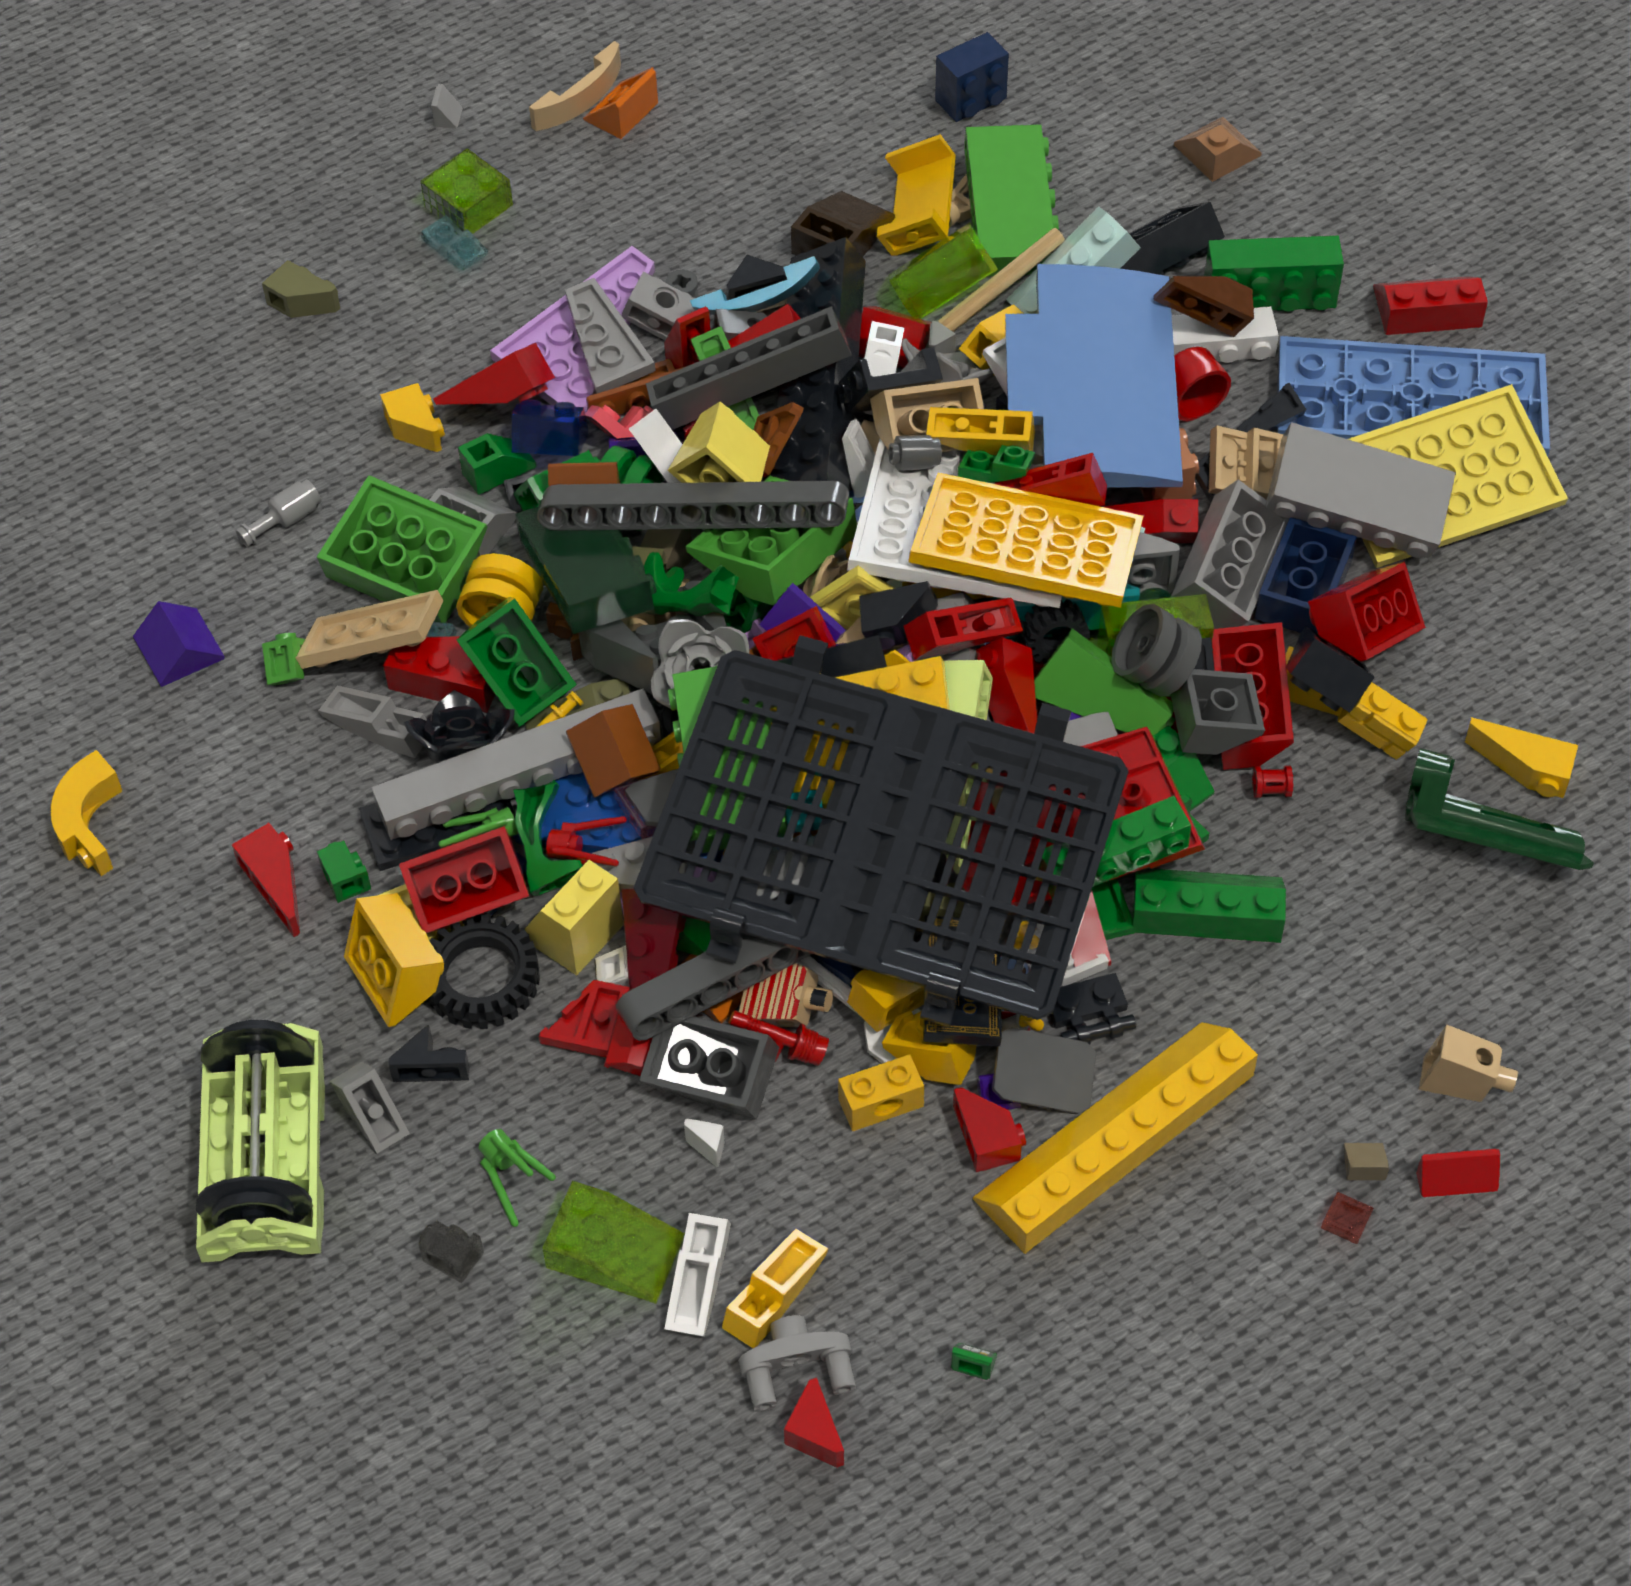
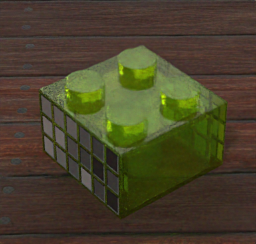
M468 148L420 181L424 207L465 238H468L513 206L510 179Z

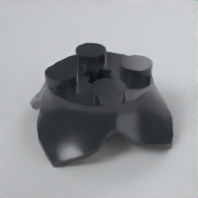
M452 690L437 703L433 709L432 720L428 718L425 721L421 718H413L405 721L404 724L413 738L424 746L430 759L439 763L500 741L514 720L515 709H496L492 713L488 711L486 716H484L480 705L475 700L456 690Z

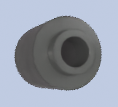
M930 435L896 436L894 443L889 444V461L891 464H895L898 471L932 469L933 466H938L941 463L942 450L939 438H932Z

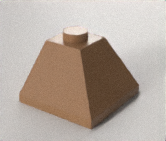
M1224 117L1174 142V146L1212 182L1262 155V152Z

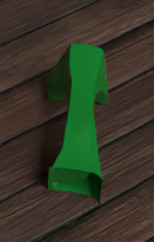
M651 552L648 555L634 599L636 606L647 614L662 615L668 612H684L700 617L712 612L730 614L733 593L739 577L720 565L693 588L678 591L684 578V569L673 567L665 573L660 553Z
M555 780L538 787L513 789L517 802L515 824L524 844L527 860L526 875L530 892L533 896H540L562 888L582 867L581 860L551 861L544 855L542 824L560 787Z

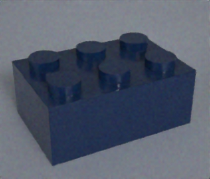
M1291 517L1259 592L1255 619L1266 623L1282 622L1283 628L1299 633L1307 626L1318 633L1316 626L1312 624L1309 616L1310 607L1308 601L1344 583L1352 563L1357 536L1327 527H1313L1307 521Z

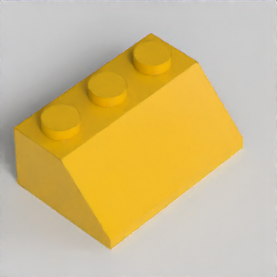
M398 893L356 898L344 958L387 1026H395L437 991L440 975L444 971L443 958L436 952L428 940L426 932L420 928L410 908L406 907Z

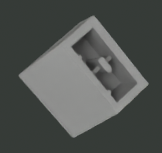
M462 487L438 488L429 499L487 525L488 528L476 558L489 554L518 518V512Z

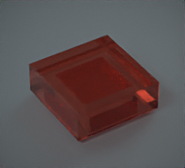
M1337 1192L1322 1222L1321 1229L1358 1244L1374 1208Z

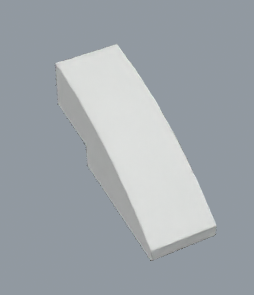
M689 1213L682 1250H679L665 1330L705 1336L731 1226L728 1219Z

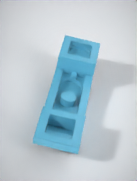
M815 256L783 267L787 277L785 281L731 300H727L726 295L720 289L692 299L690 302L695 310L706 306L709 309V315H715V309L756 312L773 306L796 293L815 276L820 266Z

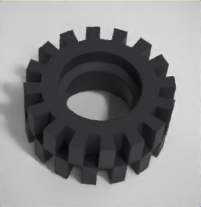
M1068 599L1064 603L1061 600L1060 608L1033 606L1034 614L1027 612L1024 616L1026 621L1021 623L1023 629L1021 634L1026 646L1032 648V656L1035 661L1040 663L1043 660L1044 665L1072 628L1086 639L1090 638L1089 627L1082 611L1076 603L1073 605L1072 601ZM1066 627L1062 633L1056 636L1044 637L1054 628Z

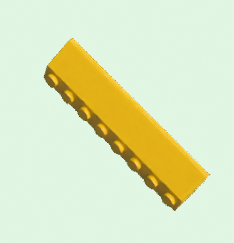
M1201 1022L973 1197V1200L1026 1254L1253 1077L1258 1054L1231 1028Z

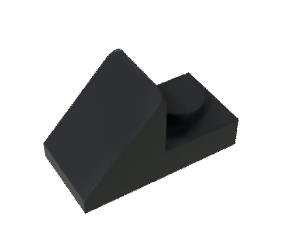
M429 1025L425 1026L389 1058L388 1065L393 1082L469 1080L470 1066L466 1050H458L453 1047L433 1050V1038Z

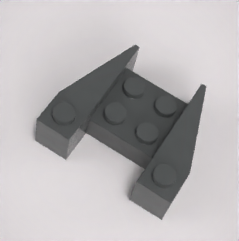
M701 580L687 582L685 586L679 587L678 591L689 590L699 584ZM596 608L589 611L586 615L576 617L581 653L595 669L637 688H644L646 692L651 694V678L653 672L661 664L658 651L659 638L668 621L688 619L697 622L708 631L718 627H726L724 614L716 612L701 617L684 612H676V616L671 617L666 622L656 625H642L635 631H631L610 608ZM700 664L694 666L695 670L710 667L709 665L702 667Z

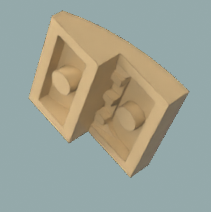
M1218 425L1210 430L1209 493L1217 494L1239 479L1267 500L1283 434L1258 428H1252L1248 432H1243Z

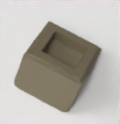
M1344 1143L1347 1180H1386L1389 1164L1383 1143Z

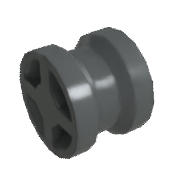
M682 269L673 271L667 276L666 283L690 294L693 298L699 297L697 290L698 280L693 272Z

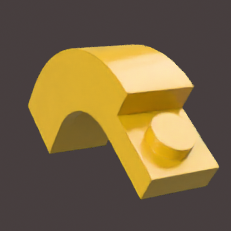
M95 750L72 766L60 780L52 798L51 821L67 859L70 861L78 856L85 868L89 869L93 866L100 876H103L112 870L113 866L107 850L88 829V825L97 808L121 793L122 788L115 770Z

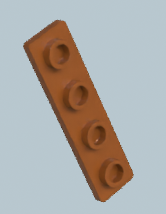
M670 359L655 363V371L620 387L586 397L587 410L591 405L601 408L606 405L620 415L628 412L633 405L642 408L646 405L649 406L651 403L646 383L682 368L675 370Z

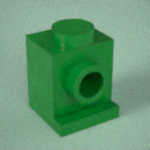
M344 840L333 842L324 849L317 851L322 872L337 903L371 890L365 865L362 864L356 851L350 853Z

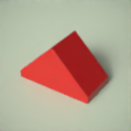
M816 1377L808 1381L784 1428V1443L837 1468L844 1465V1448Z

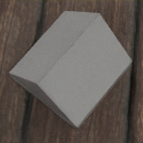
M932 321L930 323L929 348H934L936 353L940 352L941 354L956 352V333L938 321Z

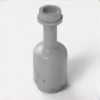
M309 480L296 481L268 501L270 510L267 514L249 526L245 523L241 524L240 528L236 530V534L246 547H249L251 544L255 545L257 543V536L275 524H281L284 528L292 526L316 510V505L322 502V499Z

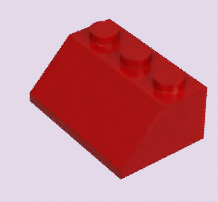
M1466 276L1373 285L1385 335L1480 328L1483 325L1488 300L1482 279L1479 277Z
M505 826L399 864L419 924L426 934L530 897L516 852Z

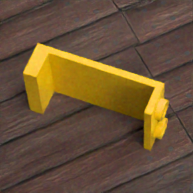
M941 134L887 153L885 156L887 162L898 175L894 203L895 219L891 223L877 227L876 237L891 256H896L948 238L956 154Z

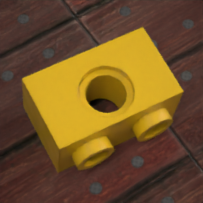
M909 1054L839 1078L838 1099L853 1132L924 1107V1084Z

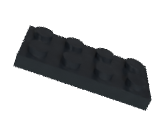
M502 799L486 805L479 811L466 812L451 819L483 813L497 808L499 811L507 807L512 812L514 819L516 815L510 799ZM376 803L359 808L379 871L399 866L400 863L442 849L439 847L441 840L482 825V821L447 828L443 827L442 824H434L417 830L411 836L390 840Z

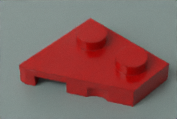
M593 980L581 992V996L577 1000L571 1001L561 1011V1018L549 1029L545 1027L540 1032V1044L606 1058L617 1015L616 1004L622 995L630 991V987Z

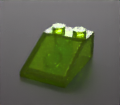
M572 1181L542 1249L545 1265L548 1269L657 1304L685 1233L610 1192Z

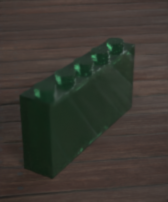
M539 507L515 514L520 542L573 634L654 609L652 595L656 594L654 579L650 573L645 574L640 556L633 555L630 540L628 537H622L621 530H549L543 527L537 519Z

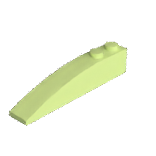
M984 660L944 661L950 710L987 720L993 677ZM976 764L971 766L972 768L978 769V765ZM967 778L959 802L960 806L965 807L974 779ZM955 815L946 840L947 844H953L961 820L959 816ZM970 819L960 848L967 849L971 827ZM956 858L953 867L956 874H959L963 859Z

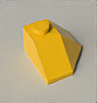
M909 1010L896 1016L882 1041L883 1048L896 1058L910 1054L919 1075L925 1080L961 1085L975 1059L976 1045L923 1042V1019H920L922 1011L913 1015L912 1011Z

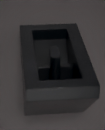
M746 255L726 285L727 300L787 280L783 266Z

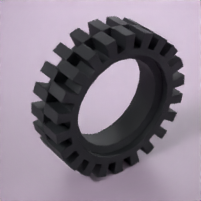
M483 913L481 914V922L475 923L474 917L466 919L467 925L461 926L459 922L450 925V932L445 928H441L437 931L438 940L432 937L429 940L436 952L443 958L444 971L440 975L437 991L428 998V1001L432 1007H436L437 1014L442 1018L447 1014L449 1022L457 1025L458 1021L462 1020L463 1027L472 1029L473 1022H479L480 1029H488L487 1021L495 1020L496 1027L504 1024L503 1017L506 1015L511 1020L519 1016L517 1008L520 1007L524 1011L530 1005L529 997H535L537 993L536 984L539 985L540 982L536 948L533 941L530 942L529 934L525 930L520 932L519 924L511 921L506 926L505 917L497 915L495 922L492 923L490 914ZM489 946L500 949L508 954L515 963V971L506 987L495 994L479 998L468 997L454 990L446 980L447 971L452 961L463 951L470 948Z

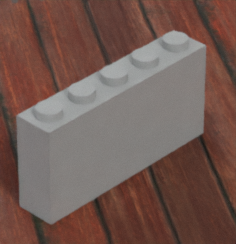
M1291 422L1281 439L1265 509L1274 511L1275 514L1284 518L1294 517L1307 521L1313 527H1327L1373 541L1379 547H1393L1403 550L1412 557L1430 558L1440 546L1456 472Z

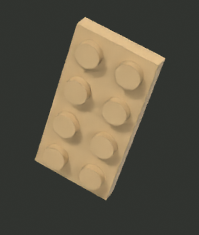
M434 590L319 617L316 619L299 650L296 660L301 669L313 666L324 667L331 662L344 659L349 661L355 660L362 655L374 652L382 654L396 647L405 645L409 647L416 646L426 639L443 603V599L439 591Z

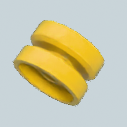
M496 553L481 555L474 559L465 580L466 584H464L456 604L457 612L465 624L471 627L508 597H513L532 621L535 613L534 609L539 602L544 588L542 578L534 568L517 558Z

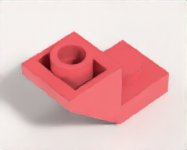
M591 405L584 416L607 436L619 439L634 437L629 428L652 412L653 409L647 405L644 409L633 405L623 419L617 422L621 417L610 407L604 405L601 408Z

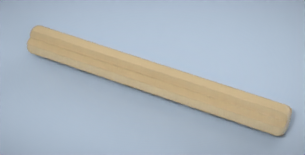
M1056 228L1050 230L939 319L938 322L954 332L1055 251L1065 241L1064 236Z

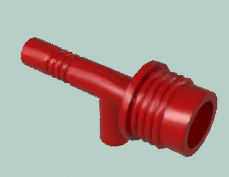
M736 1010L732 1012L729 1024L735 1027L769 1035L779 1046L775 1062L785 1045L790 1047L788 1059H796L819 1066L829 1044V1038L819 1035L817 1031L806 1028L804 1024H800L796 1032L793 1033Z

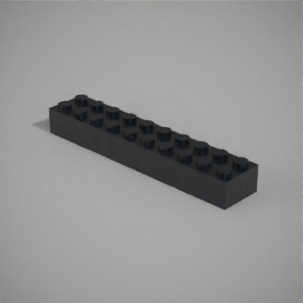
M845 237L811 251L801 253L792 257L790 264L815 256L820 269L805 286L787 298V304L792 307L801 319L832 306L845 333L852 356L779 385L777 408L794 402L804 409L771 471V476L788 481H838L844 484L849 491L850 475L842 437L850 421L854 420L855 413L846 414L844 404L839 401L837 388L839 381L859 360L866 261Z

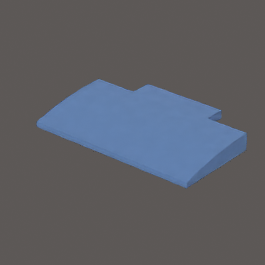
M1037 264V314H1005L1007 408L1012 411H1033L1034 425H1041L1043 466L1094 453L1107 487H1182L1183 475L1171 308L1154 301V294L1169 281V276L1100 266Z
M1280 336L1277 393L1285 384L1290 383L1307 409L1303 416L1291 421L1293 423L1349 439L1512 384L1547 457L1549 455L1550 437L1545 354ZM1291 422L1277 428L1276 433L1284 434Z

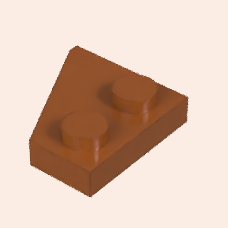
M794 402L757 416L753 430L770 445L762 478L768 476L773 470L779 455L803 413L804 408Z

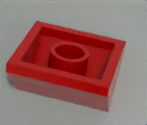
M877 306L863 307L859 357L864 358L872 321L904 328L902 341L907 339L919 351L925 349L930 339V323L932 322ZM901 343L897 368L904 369L908 364V360Z

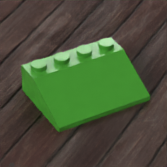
M369 475L317 555V559L327 578L383 602L438 590L443 603L433 623L443 627L456 607L462 588L466 584L465 580L471 564L476 559L488 527L483 522Z
M769 476L763 482H776L788 480ZM849 498L845 520L836 527L706 529L686 546L687 553L711 571L722 565L739 577L735 589L747 598L774 606L792 583L798 587L820 568L827 556L836 554L854 538L857 521L853 498Z

